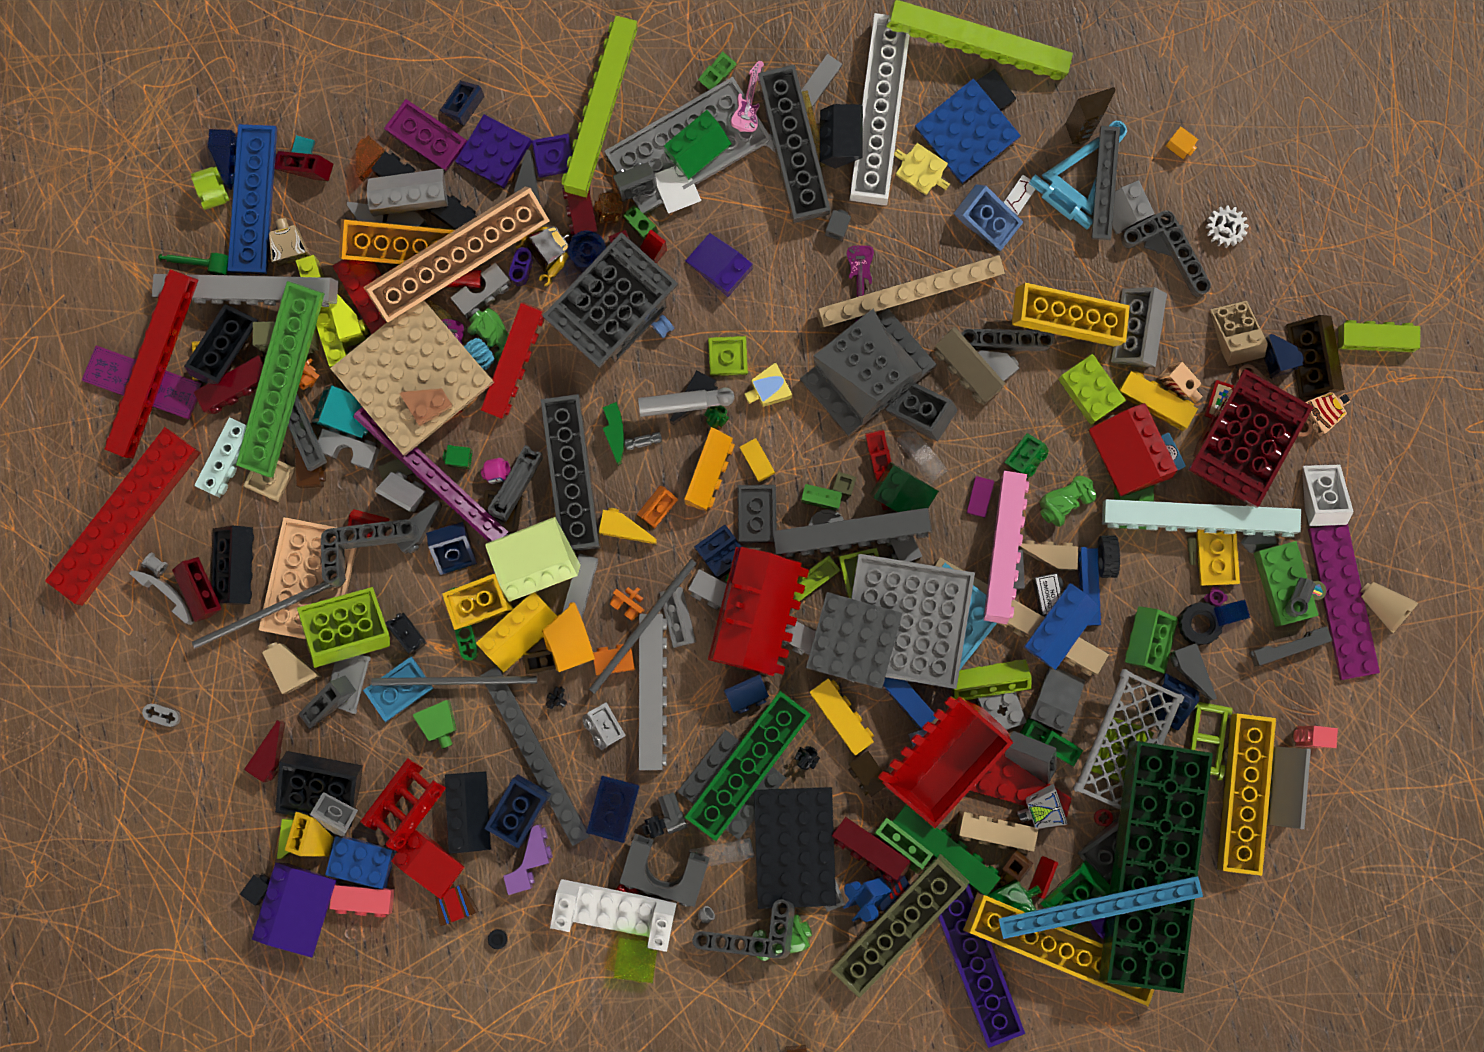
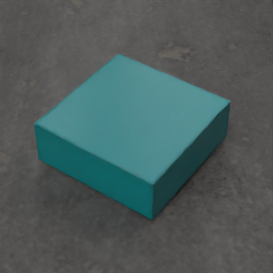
M296 135L291 152L312 154L315 140Z

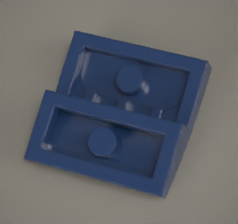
M723 525L694 547L716 578L720 579L730 572L736 547H741V545L728 527Z

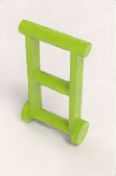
M1198 702L1194 708L1195 716L1190 749H1196L1197 741L1218 744L1215 767H1211L1210 775H1216L1217 780L1222 781L1225 766L1221 765L1227 718L1228 715L1232 714V708ZM1201 710L1222 714L1219 737L1198 733Z

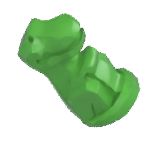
M487 308L483 312L478 310L470 318L469 321L472 324L467 329V332L471 336L477 334L480 338L487 341L490 348L497 345L499 350L495 352L494 357L499 362L509 333L500 316L493 309Z
M1076 476L1068 486L1045 494L1039 501L1042 509L1040 513L1044 520L1061 527L1065 524V516L1072 509L1079 507L1078 498L1084 504L1093 503L1096 499V492L1092 486L1093 481L1084 476Z
M797 914L794 915L790 953L801 952L809 948L810 941L808 937L812 936L808 922H802ZM784 926L778 929L780 935L785 931ZM763 929L755 930L752 934V937L769 939L766 931ZM762 942L757 944V951L760 953L764 948ZM781 944L776 947V953L780 954L783 950ZM757 956L762 961H767L770 959L768 957Z

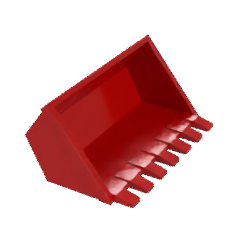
M736 547L708 660L774 676L775 673L783 675L785 666L779 665L777 662L779 657L787 659L789 650L781 648L782 641L792 642L793 634L785 632L787 624L796 626L797 618L790 616L789 613L791 608L800 609L801 602L794 600L793 597L795 592L804 593L805 586L797 583L799 576L807 578L809 570L801 567L802 563L772 553Z
M950 696L945 701V704L949 706L947 711L938 709L933 714L939 720L935 724L926 722L922 728L927 733L924 736L916 734L911 739L916 744L913 749L905 746L900 751L905 756L902 761L893 759L889 766L894 768L891 773L882 771L878 776L888 789L934 828L943 821L1013 744V740L1010 739L1007 730L984 708L960 696L957 699Z

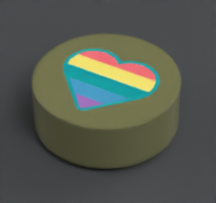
M1313 581L1316 586L1312 594L1314 601L1325 597L1326 587L1320 581Z

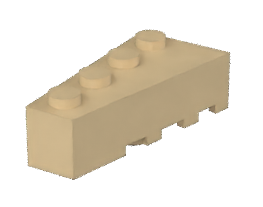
M959 811L955 834L960 835L959 839L971 841V838L978 839V843L989 846L990 842L997 843L998 848L1009 850V847H1015L1020 853L1028 854L1029 851L1035 850L1039 829Z

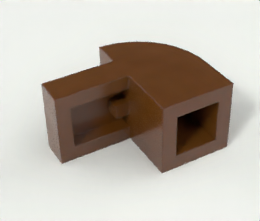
M1016 851L1004 866L998 882L1003 886L1015 879L1021 882L1032 867L1033 862L1019 851Z

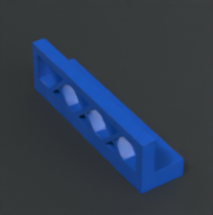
M1081 547L1078 549L1079 589L1100 606L1098 548L1087 549V547ZM1100 608L1087 626L1101 625Z

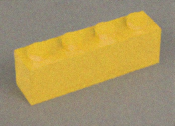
M1131 371L1127 374L1119 389L1126 400L1137 406L1145 403L1151 414L1181 431L1188 428L1198 410L1191 401L1178 398L1175 392L1162 389L1159 383L1144 379V375L1137 371Z
M828 678L809 693L855 756L874 742L872 740L874 735L868 727L864 729L860 723L863 721L857 711L853 713L849 708L851 706L850 701L845 695L842 697L839 694L838 690L840 688L834 679L830 681Z

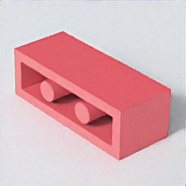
M1297 726V730L1293 734V739L1296 741L1295 746L1337 748L1338 728Z
M335 884L331 896L330 909H334L335 913L339 914L355 911V915L366 916L367 913H374L375 917H386V914L392 913L395 889Z

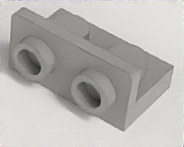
M607 702L582 717L584 727L590 731L594 744L600 750L626 736Z

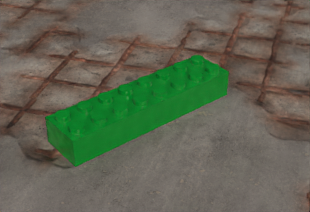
M779 691L685 818L713 840L717 841L811 714Z

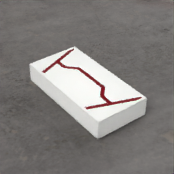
M1024 175L1021 176L1004 201V204L1017 216L1035 191V188L1029 184L1031 179Z

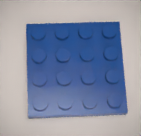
M974 78L915 125L917 131L936 154L948 163L947 167L961 184L1021 137Z

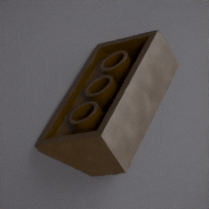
M1115 87L1077 100L1065 123L1072 144H1084L1089 141L1116 91Z
M1317 315L1286 324L1289 342L1297 346L1298 351L1303 355V365L1295 370L1299 398L1345 390L1332 316Z

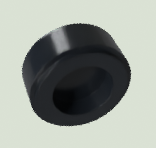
M495 929L488 935V944L493 949H501L508 942V935L502 929Z

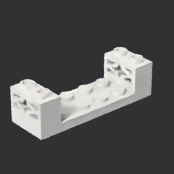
M561 879L556 892L550 928L570 932L573 922L636 934L649 937L647 948L667 952L677 902Z

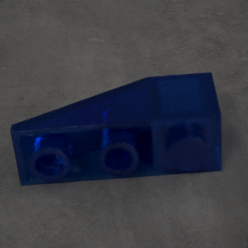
M209 129L208 149L224 184L229 190H233L237 136L232 130Z

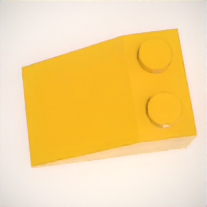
M495 573L442 593L454 630L501 616L513 610L511 601L508 602Z

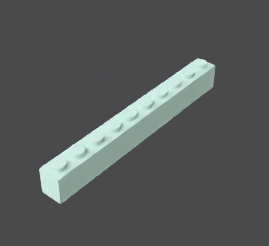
M1106 499L1103 501L1102 525H1107V528L1113 529L1119 528L1120 525L1127 526V529H1139L1140 526L1146 527V530H1158V527L1166 528L1165 531H1177V528L1185 529V532H1197V529L1204 530V533H1216V530L1224 531V534H1236V531H1241L1243 535H1255V532H1261L1263 536H1275V533H1281L1282 537H1294V534L1301 532V509Z

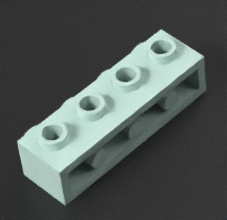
M229 417L194 486L219 498L226 493L228 489L227 483L237 471L236 463L247 425Z

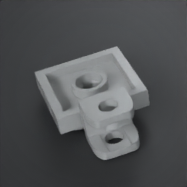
M1016 692L976 698L978 705L984 708L1006 730L1027 723ZM999 705L1006 709L1004 716L1001 713H997Z

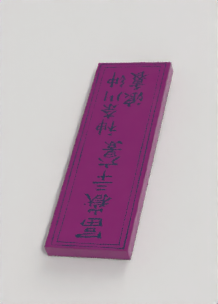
M96 345L82 381L124 396L125 387L130 380L132 367L136 360ZM165 371L153 407L189 420L197 402L194 391L203 387V384Z

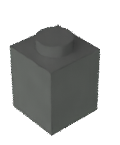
M833 210L825 236L843 242L851 220L848 212Z

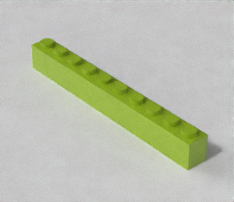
M895 0L891 5L886 27L891 28L894 32H905L911 37L925 38L928 42H938L948 48H958L964 53H975L984 59L991 58L998 60L1001 64L1014 65L1017 69H1028L1037 75H1048L1054 80H1063L1068 75L1073 56L1072 52L900 0Z
M615 16L614 22H610L608 33H610L609 39L606 38L604 41L603 49H605L604 55L599 57L598 66L600 68L594 74L593 83L595 84L588 93L589 104L584 106L583 123H579L577 130L579 136L578 139H574L572 150H574L573 156H569L567 162L569 169L562 178V184L567 193L587 198L637 34L638 25L635 20Z

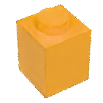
M1180 126L1166 144V147L1184 159L1187 154L1191 156L1197 149L1195 144L1199 139Z

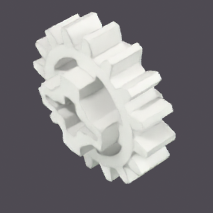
M1226 206L1224 210L1222 207H1219L1217 212L1213 211L1211 213L1212 217L1207 219L1210 223L1206 225V229H1210L1207 236L1212 235L1211 241L1217 240V246H1220L1222 243H1224L1225 248L1230 243L1232 246H1235L1247 234L1245 229L1249 225L1244 224L1247 217L1242 218L1243 212L1237 213L1236 207L1230 210L1229 206ZM1217 218H1218V219H1219V220H1218V223H1219V224H1218V226L1215 227V223H1216V220H1217Z

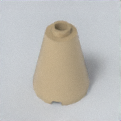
M1375 582L1372 584L1367 583L1361 590L1363 600L1392 633L1397 630L1418 605L1416 601Z

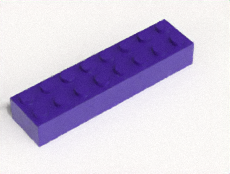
M968 884V887L939 915L938 921L984 1042L990 1048L1025 1034L991 942L963 931L974 903V897Z

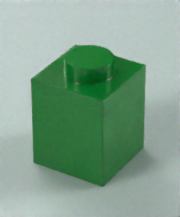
M448 445L447 450L443 452V461H445L448 467L470 469L473 450L468 447Z

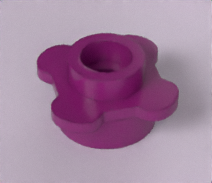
M1217 586L1212 587L1211 592L1204 596L1205 602H1209L1216 609H1219L1220 605L1228 599L1227 595L1219 590Z

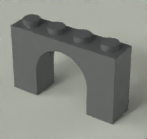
M635 834L620 883L630 889H640L648 895L655 894L661 896L664 900H674L680 902L683 906L695 907L710 857L691 852L685 872L679 879L671 882L661 881L652 875L648 867V857L654 839Z

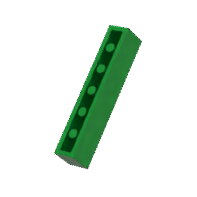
M907 804L892 821L933 853L935 857L939 854L944 856L970 881L969 884L983 895L987 896L1000 880V877L997 875L999 873L998 870L991 865L986 867L981 863L983 859L975 852L971 855L966 851L968 847L959 840L957 842L953 841L950 838L952 834L946 829L942 828L940 830L937 827L931 826Z

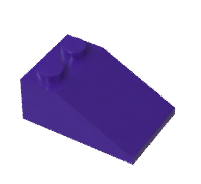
M711 233L706 236L685 260L686 263L727 297L732 294L753 270V264Z

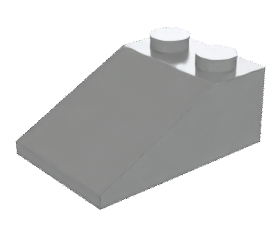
M399 471L396 474L391 472L375 490L378 494L408 511H416L426 494L422 484L416 481L413 483L407 481L408 476Z

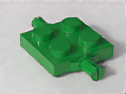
M1015 879L987 896L1021 911L1030 912L1037 910L1032 903V897L1042 892L1038 885L1027 891Z

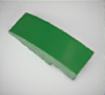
M615 402L603 407L609 426L604 427L603 430L619 466L623 460L625 437L622 416L618 404Z
M1028 718L1020 734L1055 747L1057 749V758L1074 767L1083 750L1054 731Z

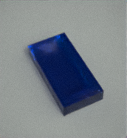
M1245 599L1214 607L1219 626L1251 618Z

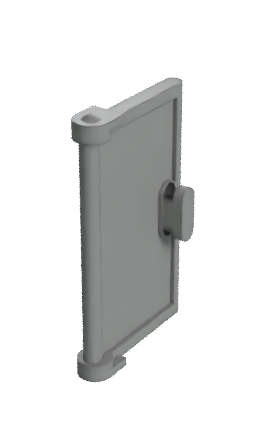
M358 655L334 663L330 681L346 676L356 689V692L338 707L351 714L357 713L358 701L367 667L371 660V657L368 655Z

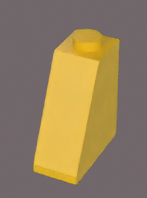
M296 812L285 851L298 856L329 857L334 837L314 817Z

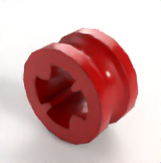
M1099 809L1095 812L1094 821L1097 825L1106 827L1112 823L1113 816L1109 810ZM1102 812H1105L1104 815H1108L1105 823L1098 819Z

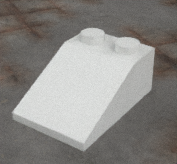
M1341 465L1303 466L1304 503L1309 526L1347 525L1354 511Z

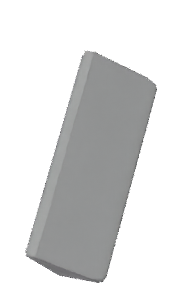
M678 587L663 606L673 648L696 642L683 588ZM665 591L659 592L660 597L664 594Z

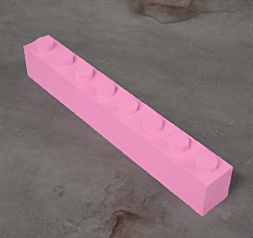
M1004 471L1001 477L983 621L1007 624L1009 619L1013 618L1014 607H1011V603L1016 597V589L1013 586L1014 582H1017L1019 571L1016 570V564H1019L1021 552H1018V546L1022 545L1023 540L1020 528H1023L1025 523L1022 511L1026 510L1027 499H1024V495L1028 493L1029 482L1026 481L1027 474Z

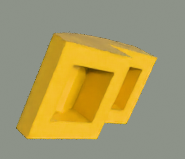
M756 438L739 447L758 482L776 474Z

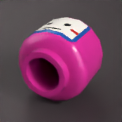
M503 458L487 460L484 462L483 468H481L482 478L486 479L490 484L505 482L511 472L508 461H505Z

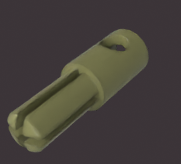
M1187 538L1189 564L1195 565L1196 538Z

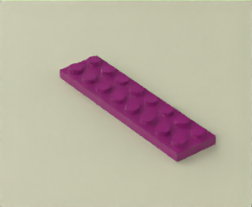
M1348 524L1327 525L1308 529L1318 580L1326 587V595L1322 599L1332 638L1339 678L1344 680L1378 674L1380 670L1365 601L1361 597L1363 595L1361 592L1362 587Z

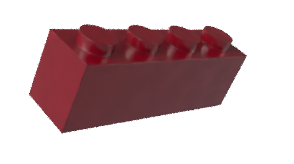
M258 355L224 374L218 384L208 383L194 391L203 412L217 414L222 411L224 406L237 403L240 397L253 394L254 390L258 387L265 357Z
M846 816L832 835L835 841L834 844L842 850L846 848L851 852L850 855L854 859L865 861L867 863L866 866L870 870L881 872L883 874L882 877L889 883L894 881L898 884L911 866L909 859Z

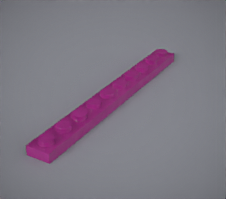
M363 407L354 413L353 417L488 542L508 534V531L417 447L404 456Z

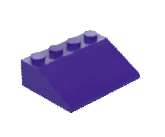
M275 862L252 940L282 950L313 957L336 880L289 863Z

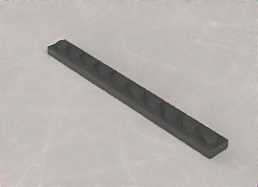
M496 666L480 676H503L499 667ZM485 684L540 787L551 793L548 802L572 846L590 837L509 685Z

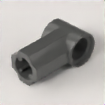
M1302 577L1298 579L1291 599L1285 607L1286 613L1290 617H1298L1307 612L1309 600L1316 586L1313 581ZM1294 603L1300 606V612L1294 610Z
M674 792L659 797L668 833L672 834L688 828Z

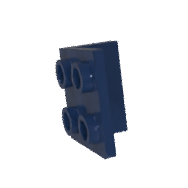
M1165 673L1161 679L1160 686L1184 696L1183 702L1179 704L1170 726L1175 730H1179L1199 702L1200 692ZM1165 693L1162 694L1165 703L1172 702L1174 697ZM1159 695L1154 696L1151 700L1153 708L1160 706L1162 703ZM1149 705L1146 707L1145 712L1149 710ZM1163 707L1155 711L1157 720H1165L1167 712Z

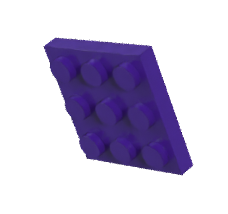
M484 114L455 162L504 189L525 155L526 150L531 145L532 140Z

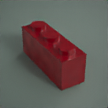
M562 188L564 199H568L569 203L566 206L567 216L572 218V224H569L571 235H575L576 240L599 236L590 190L586 198L567 193Z
M199 557L182 561L172 569L195 622L210 618L221 610V606Z

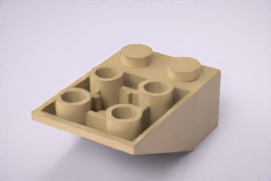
M1247 301L1210 309L1220 348L1228 366L1265 357L1267 341Z

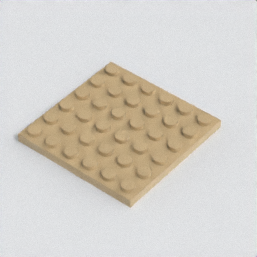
M424 300L384 324L330 368L404 456L494 383ZM442 388L453 406L419 426L399 393Z

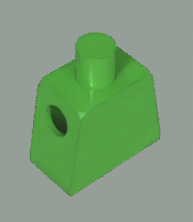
M445 700L413 714V717L429 741L438 739L442 749L453 745L449 734L457 731L450 700Z

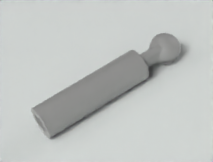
M724 387L713 391L698 390L638 398L640 417L708 409L711 406H729L735 398L734 392Z

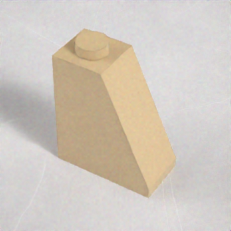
M272 643L266 647L267 650L262 652L282 694H288L321 677L320 673L284 644Z

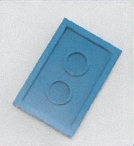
M411 656L381 678L426 676ZM370 685L363 691L383 720L387 722L433 690L434 687L432 685Z

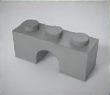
M496 263L481 273L482 278L486 282V287L481 293H472L464 286L450 297L467 319L472 317L484 305L488 306L493 303L498 294H504L509 290L511 282Z
M329 428V430L322 429L318 439L324 455L337 459L339 452L343 448L349 447L353 450L351 463L373 471L380 449L375 447L376 443L365 440L363 443L358 441V437L347 434V436L340 435V431Z

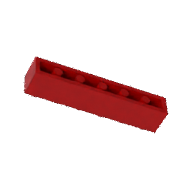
M525 302L520 303L492 378L494 383L488 389L481 411L501 419L505 415L510 414L512 409L510 401L518 393L519 387H517L519 379L522 380L526 370L523 367L525 362H529L532 351H530L532 344H536L539 334L536 332L539 326H543L545 319L542 315L545 310Z

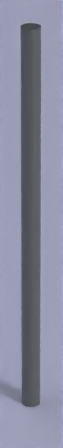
M692 559L689 560L589 688L591 692L595 694L691 572L697 564Z
M324 581L192 641V645L196 649L332 586Z
M537 676L372 678L371 685L537 684L538 678Z

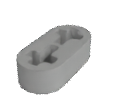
M147 704L143 708V717L148 721L168 727H174L181 721L180 713L177 710L158 704ZM154 708L155 712L160 713L159 716L152 715L151 717V714L148 713L149 709ZM173 713L172 716L175 717V720L169 723V719L164 718V714L171 715Z

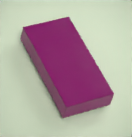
M975 476L967 514L982 518L986 517L994 480Z

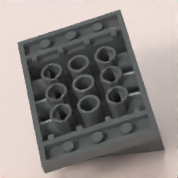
M621 232L542 316L600 369L610 357L616 362L667 308L665 299L678 286V283Z
M888 308L879 316L874 309H871L813 356L815 367L802 376L800 381L849 437L935 368L937 364Z

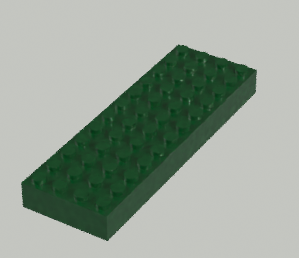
M1129 741L1110 894L1198 876L1213 753L1147 742ZM1195 899L1107 917L1099 980L1111 984L1184 993Z

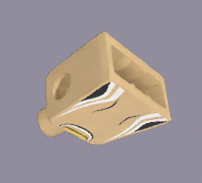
M286 218L276 220L278 230L269 232L272 262L276 266H280L311 256L298 228L295 225L288 226Z

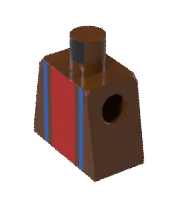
M453 883L442 899L435 896L440 926L478 912L464 884L455 887Z

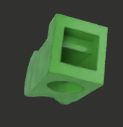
M633 205L622 215L624 220L643 241L650 230L656 234L658 233L656 225L636 206Z

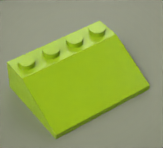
M373 587L297 608L314 668L390 646L389 633Z

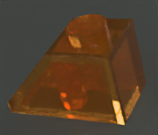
M369 135L366 138H362L355 149L356 175L362 182L373 172L372 167L385 151Z

